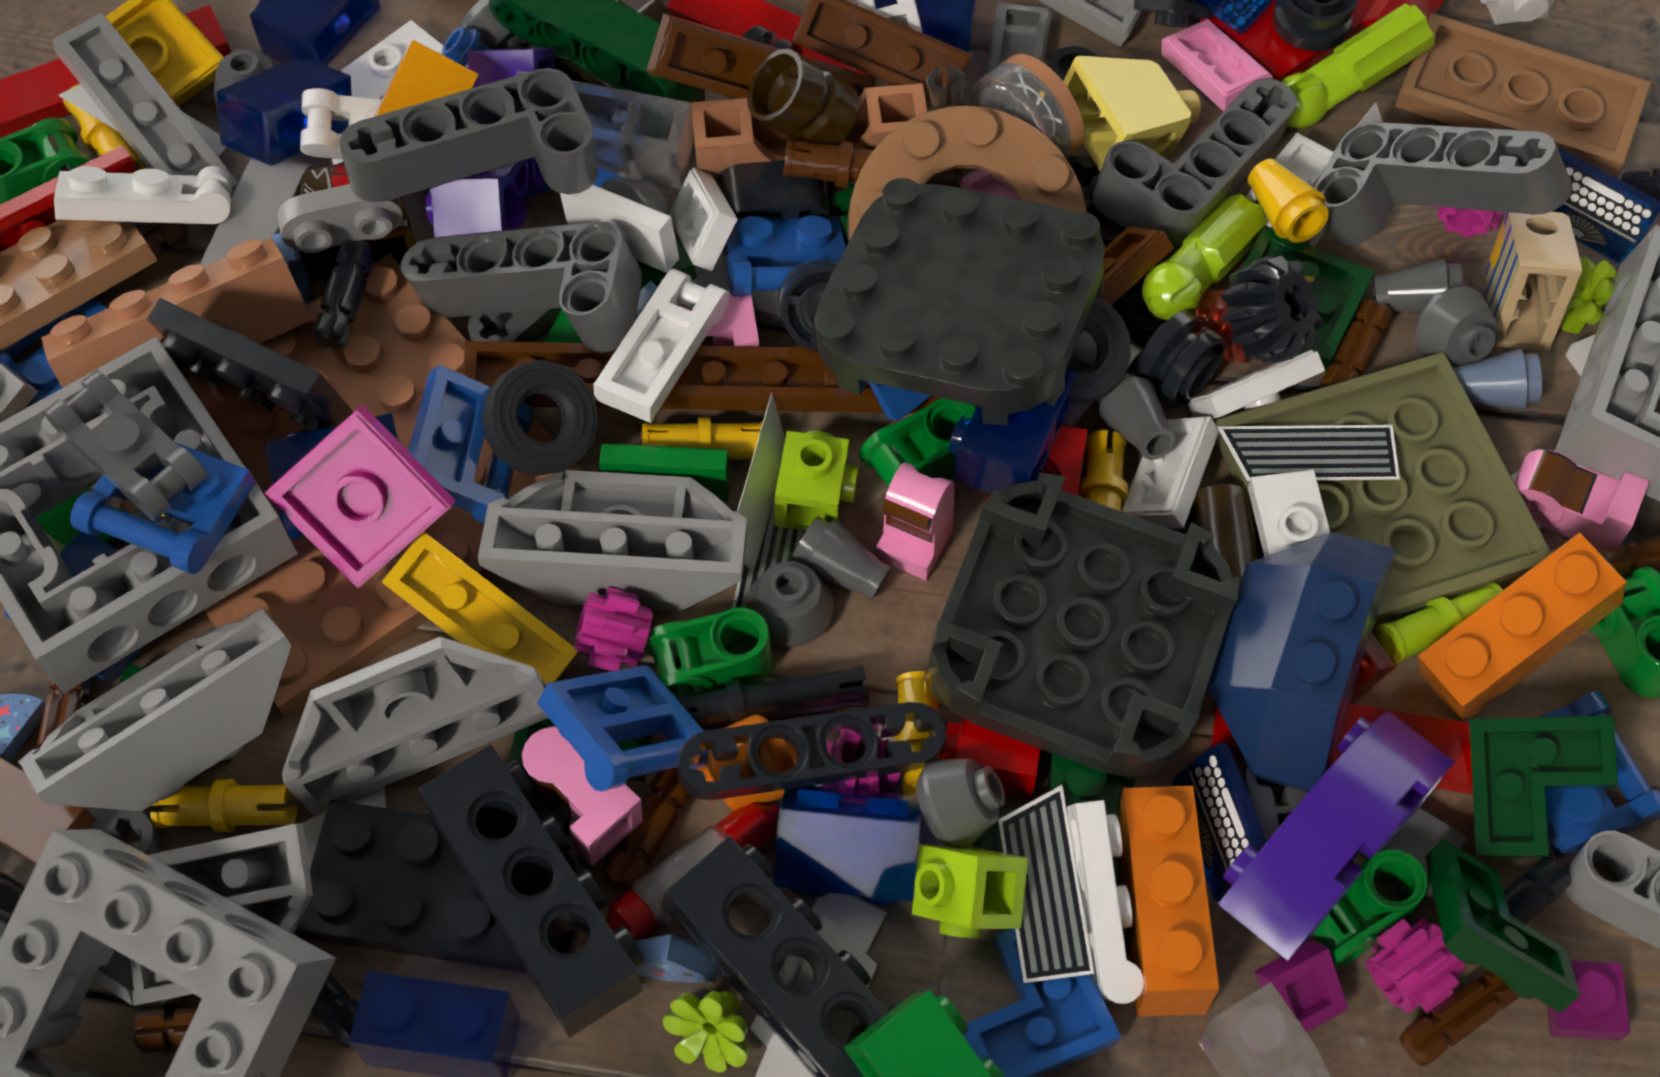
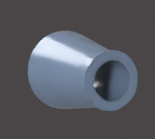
M1516 349L1465 365L1451 366L1471 403L1525 409L1527 403L1541 401L1542 371L1537 353L1523 354L1521 349Z

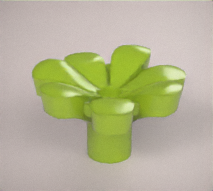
M1587 257L1580 259L1582 273L1560 324L1562 331L1578 334L1586 323L1593 325L1602 318L1606 303L1614 291L1615 285L1612 281L1617 273L1616 269L1606 260H1602L1595 266Z
M711 991L700 1000L687 992L680 994L671 1002V1011L664 1016L663 1026L670 1034L683 1036L681 1041L674 1047L675 1055L681 1061L687 1064L693 1063L701 1053L704 1054L706 1066L717 1073L725 1072L728 1064L739 1068L746 1063L751 1047L744 1040L748 1031V1025L742 1016L737 1015L741 1005L739 999L734 994L728 991Z

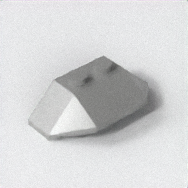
M564 470L525 487L509 499L502 497L488 504L478 562L485 569L551 604L584 606L589 592L605 596L609 586L638 594L637 601H640V606L657 611L680 612L742 581L748 523L747 518L737 511L733 512L717 496L691 477Z
M263 609L248 614L241 622L227 623L198 635L74 712L47 736L40 749L37 748L30 751L19 763L44 804L143 811L157 801L175 795L183 788L186 782L217 762L235 756L243 749L246 743L263 733L291 649V644Z
M443 637L435 638L311 690L282 771L283 783L313 816L327 810L329 800L348 802L548 719L549 717L537 704L546 684L534 667Z
M302 824L278 827L148 855L291 934H294L313 897ZM114 950L108 965L99 966L93 979L94 982L132 1006L193 994Z

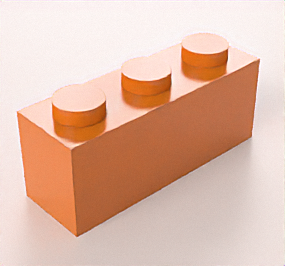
M1579 532L1418 655L1420 676L1459 721L1467 722L1622 604L1627 582Z
M1193 786L1124 788L1119 802V826L1122 838V856L1119 857L1121 884L1126 885L1132 908V927L1126 928L1130 962L1134 963L1141 970L1144 978L1143 990L1140 996L1134 1000L1136 1017L1207 1014L1219 991V982Z

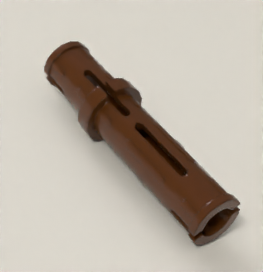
M787 138L783 176L835 182V187L847 188V183L856 184L860 171L873 150L852 147L853 142L840 140V145ZM952 169L937 175L927 184L960 188L962 169Z

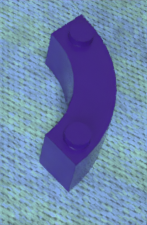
M554 47L468 51V63L465 67L479 74L472 88L537 69H555ZM535 157L430 188L431 190L426 198V214L429 222L434 226V238L518 230L528 217L527 208L523 206L527 193L539 192L543 180Z
M1389 711L1381 715L1372 724L1361 717L1337 747L1343 754L1301 800L1262 849L1257 851L1249 844L1233 861L1223 876L1232 887L1218 905L1287 961L1306 944L1362 874L1364 869L1353 862L1360 852L1372 859L1383 846H1386L1402 826L1416 813L1455 763L1454 760Z

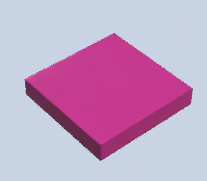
M363 404L264 493L357 588L363 585L449 510L455 502V499Z

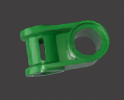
M48 118L37 122L31 127L0 138V205L58 177L59 172L62 171L61 167L64 165L71 171L91 161L87 154L80 152L76 145L78 141L77 132L69 121L62 118ZM49 135H52L58 144L54 149L48 139Z
M944 398L937 399L931 405L904 420L886 426L874 433L864 442L858 456L865 467L875 469L888 488L903 462L912 464L919 473L928 477H940L950 480L968 471L974 466L978 458V412L971 404ZM946 433L962 435L961 438L955 440H947L940 436Z
M1642 567L1634 570L1630 578L1624 579L1627 583L1622 604L1592 626L1590 630L1600 640L1616 668L1621 682L1626 688L1638 696L1652 699L1660 698V660L1651 655L1655 654L1660 657V574L1652 567Z
M744 607L731 608L725 612L689 621L669 622L650 630L644 649L648 656L653 657L657 677L674 697L725 689L724 683L738 680L740 686L762 683L770 675L773 667V652L768 626L764 618L755 610ZM739 642H750L756 645L752 651L746 654L736 655L728 652L733 645ZM677 659L681 661L682 666L680 669H676L675 660Z
M1385 850L1377 853L1372 859H1368L1358 865L1364 869L1362 874L1311 936L1312 940L1329 948L1336 971L1367 952L1378 942L1376 937L1399 920L1405 919L1407 922L1423 900L1428 887L1427 874L1422 864L1411 854L1401 850ZM1388 880L1395 883L1402 890L1405 900L1391 902L1384 899L1377 893L1373 881Z

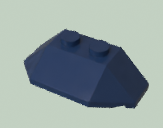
M1330 532L1246 564L1238 587V599L1230 614L1207 689L1244 756V760L1253 777L1308 793L1328 771L1397 549Z

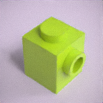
M787 431L775 491L774 526L807 530L817 516L829 523L833 519L839 522L842 501L854 503L859 465L848 464L849 439L836 438L823 431H808L805 433Z
M919 844L912 915L940 921L939 933L955 937L980 938L981 929H1021L1028 858L973 846L969 848H955L948 845Z

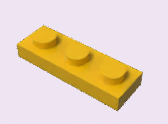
M424 531L415 539L381 582L458 642L534 667L546 685L547 683L558 681L580 653L574 650V646Z

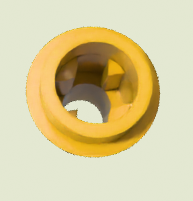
M1266 159L1258 163L1251 170L1248 176V184L1253 189L1277 236L1288 238L1294 243H1301L1311 239L1320 232L1329 216V211L1325 206V196L1320 191L1300 179L1274 159Z

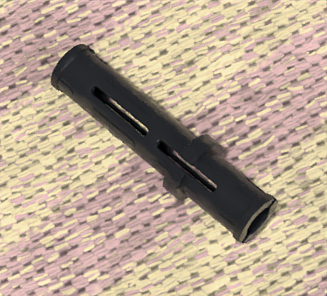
M862 665L851 669L740 686L739 681L734 680L725 682V689L675 696L704 731L722 729L752 715H760L769 721L860 706L861 708L869 707L868 685L863 686L866 675Z

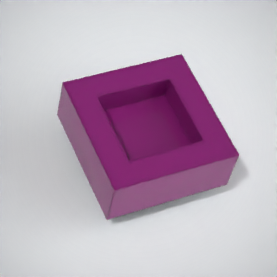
M1315 940L1307 942L1288 961L1284 957H1280L1254 971L1274 1032L1289 1042L1348 1010L1329 948Z
M1570 960L1580 996L1562 1013L1547 1005L1550 1037L1623 1040L1631 1032L1622 963Z

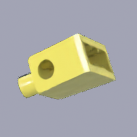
M1076 56L1063 81L1075 99L1081 113L1084 126L1083 145L1100 171L1110 147L1123 141L1143 144L1167 159L1175 151L1188 126L1198 120L1201 112V103L1197 93L1193 90L1176 91L1160 65L1152 60Z

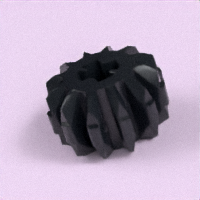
M1267 256L1253 260L1252 264L1241 267L1237 272L1229 275L1230 289L1221 294L1223 301L1228 306V314L1222 320L1230 322L1233 329L1231 343L1242 344L1246 359L1257 358L1262 360L1263 363L1270 361L1278 363L1291 360L1294 355L1302 354L1307 348L1316 345L1317 336L1315 330L1324 325L1323 319L1317 313V305L1323 300L1315 297L1313 291L1315 278L1304 276L1303 267L1299 260L1287 261L1283 256L1274 258Z

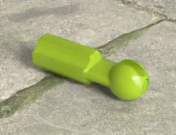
M1405 3L1336 47L1332 55L1304 73L1298 72L1285 77L1281 82L1293 91L1297 101L1296 108L1287 126L1289 128L1306 129L1316 125L1325 116L1326 111L1357 91H1365L1432 48L1435 43V35L1429 27L1426 16L1415 4L1409 6Z
M1243 194L1226 197L1183 240L1182 247L1168 261L1153 267L1148 272L1141 288L1142 297L1148 310L1155 317L1163 320H1169L1182 310H1188L1193 313L1198 306L1201 295L1212 283L1219 282L1254 246L1262 228L1268 223L1261 205L1247 200Z

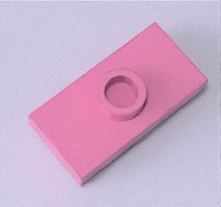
M1209 19L1162 39L1161 55L1223 112L1255 80L1273 79V75Z

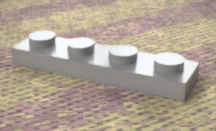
M103 13L52 39L55 53L148 169H159L165 171L168 175L197 176L205 167H221L231 176L232 192L230 199L232 198L238 181Z

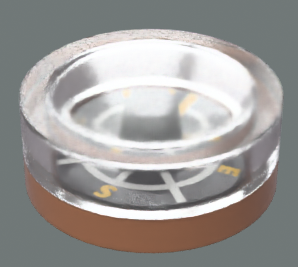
M1016 54L975 82L971 92L972 106L991 108L1020 118L1050 139L1066 159L1081 148L1084 140V126L1077 103L1060 77L1042 61L1030 55Z

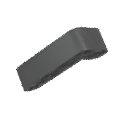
M550 68L537 69L358 121L345 129L339 140L340 151L352 191L362 200L373 203L395 199L535 157L547 185L558 193L568 195L581 193L589 189L596 182L598 176L594 136L590 120L570 78L565 73Z
M1264 78L1255 80L1174 164L1138 142L1123 141L1114 144L1107 152L1093 190V202L1096 208L1103 215L1125 229L1133 226L1164 231L1174 247L1170 252L1178 251L1182 247L1183 240L1226 197L1235 195L1248 181L1251 170L1258 163L1268 159L1276 150L1296 108L1295 94L1286 84L1275 79Z
M1370 122L1356 126L1344 135L1314 188L1325 196V206L1329 211L1326 224L1333 237L1344 245H1358L1376 235L1394 203L1536 215L1554 211L1562 206L1570 197L1573 187L1554 138L1548 133L1524 130Z
M602 221L430 238L413 245L405 253L401 262L403 275L425 307L434 314L451 318L562 308L585 347L599 353L613 351L618 348L633 326L642 284V270L622 233L616 225Z

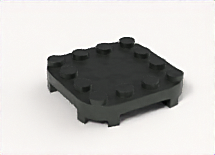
M897 178L889 181L883 188V196L874 200L862 215L818 302L814 325L819 356H821L823 363L838 377L839 388L861 396L868 381L982 407L983 424L1008 425L1009 414L1033 409L1044 401L1053 407L1065 390V370L1095 297L1102 298L1104 243L1100 236L1098 219L1092 214L1085 212L1074 213L1060 207L946 185L917 184L908 178Z
M1041 472L1038 481L1014 484L1002 492L995 489L982 507L979 521L941 617L936 624L928 663L932 679L931 693L934 699L975 725L1100 772L1139 779L1156 777L1164 766L1176 759L1200 718L1198 713L1230 614L1238 599L1239 577H1232L1227 561L1211 544L1214 535L1192 522L1185 535L1063 491L1061 489L1065 477Z

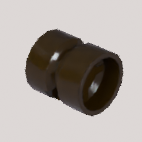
M789 48L779 49L763 60L750 81L747 93L748 109L754 118L782 133H786L788 137L794 140L839 145L840 140L843 141L849 135L856 121L859 109L858 94L852 85L832 73L822 72L819 65Z

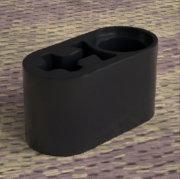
M784 160L733 165L724 169L717 177V185L737 219H744L750 216L768 219L803 218L812 215L831 218L827 181L807 177L783 176Z

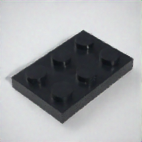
M159 298L147 317L152 326L165 338L161 346L176 358L188 363L186 371L191 376L214 389L219 390L223 382L239 389L237 393L239 398L264 413L271 414L274 407H277L291 414L289 421L312 436L322 439L326 432L331 433L353 413L352 409L320 372L162 298Z

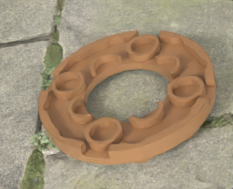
M955 106L933 110L914 117L888 134L877 145L861 169L853 190L848 213V240L850 241L865 211L874 200L883 196V188L889 181L897 178H908L917 184H927L933 177L952 169H980L990 173L997 180L1009 186L1016 193L1019 200L1060 207L1074 213L1087 212L1084 196L1072 167L1057 146L1042 132L1020 118L1002 111L977 106Z

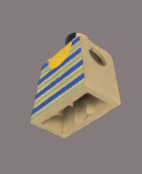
M1548 212L1536 215L1505 213L1486 269L1487 304L1497 322L1498 328L1494 347L1550 351L1582 273L1581 261L1570 217L1564 213ZM1525 284L1531 290V297L1529 299L1526 296Z

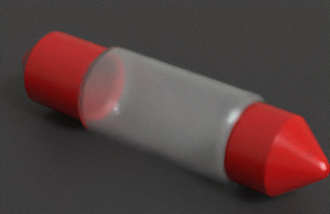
M752 802L734 810L716 825L707 826L631 884V890L610 905L606 918L610 929L613 931L623 925L633 940L636 941L648 938L660 928H667L674 922V919L661 906L665 891L729 835L741 848L746 844H750L758 851L762 850L777 838L780 808L776 804Z

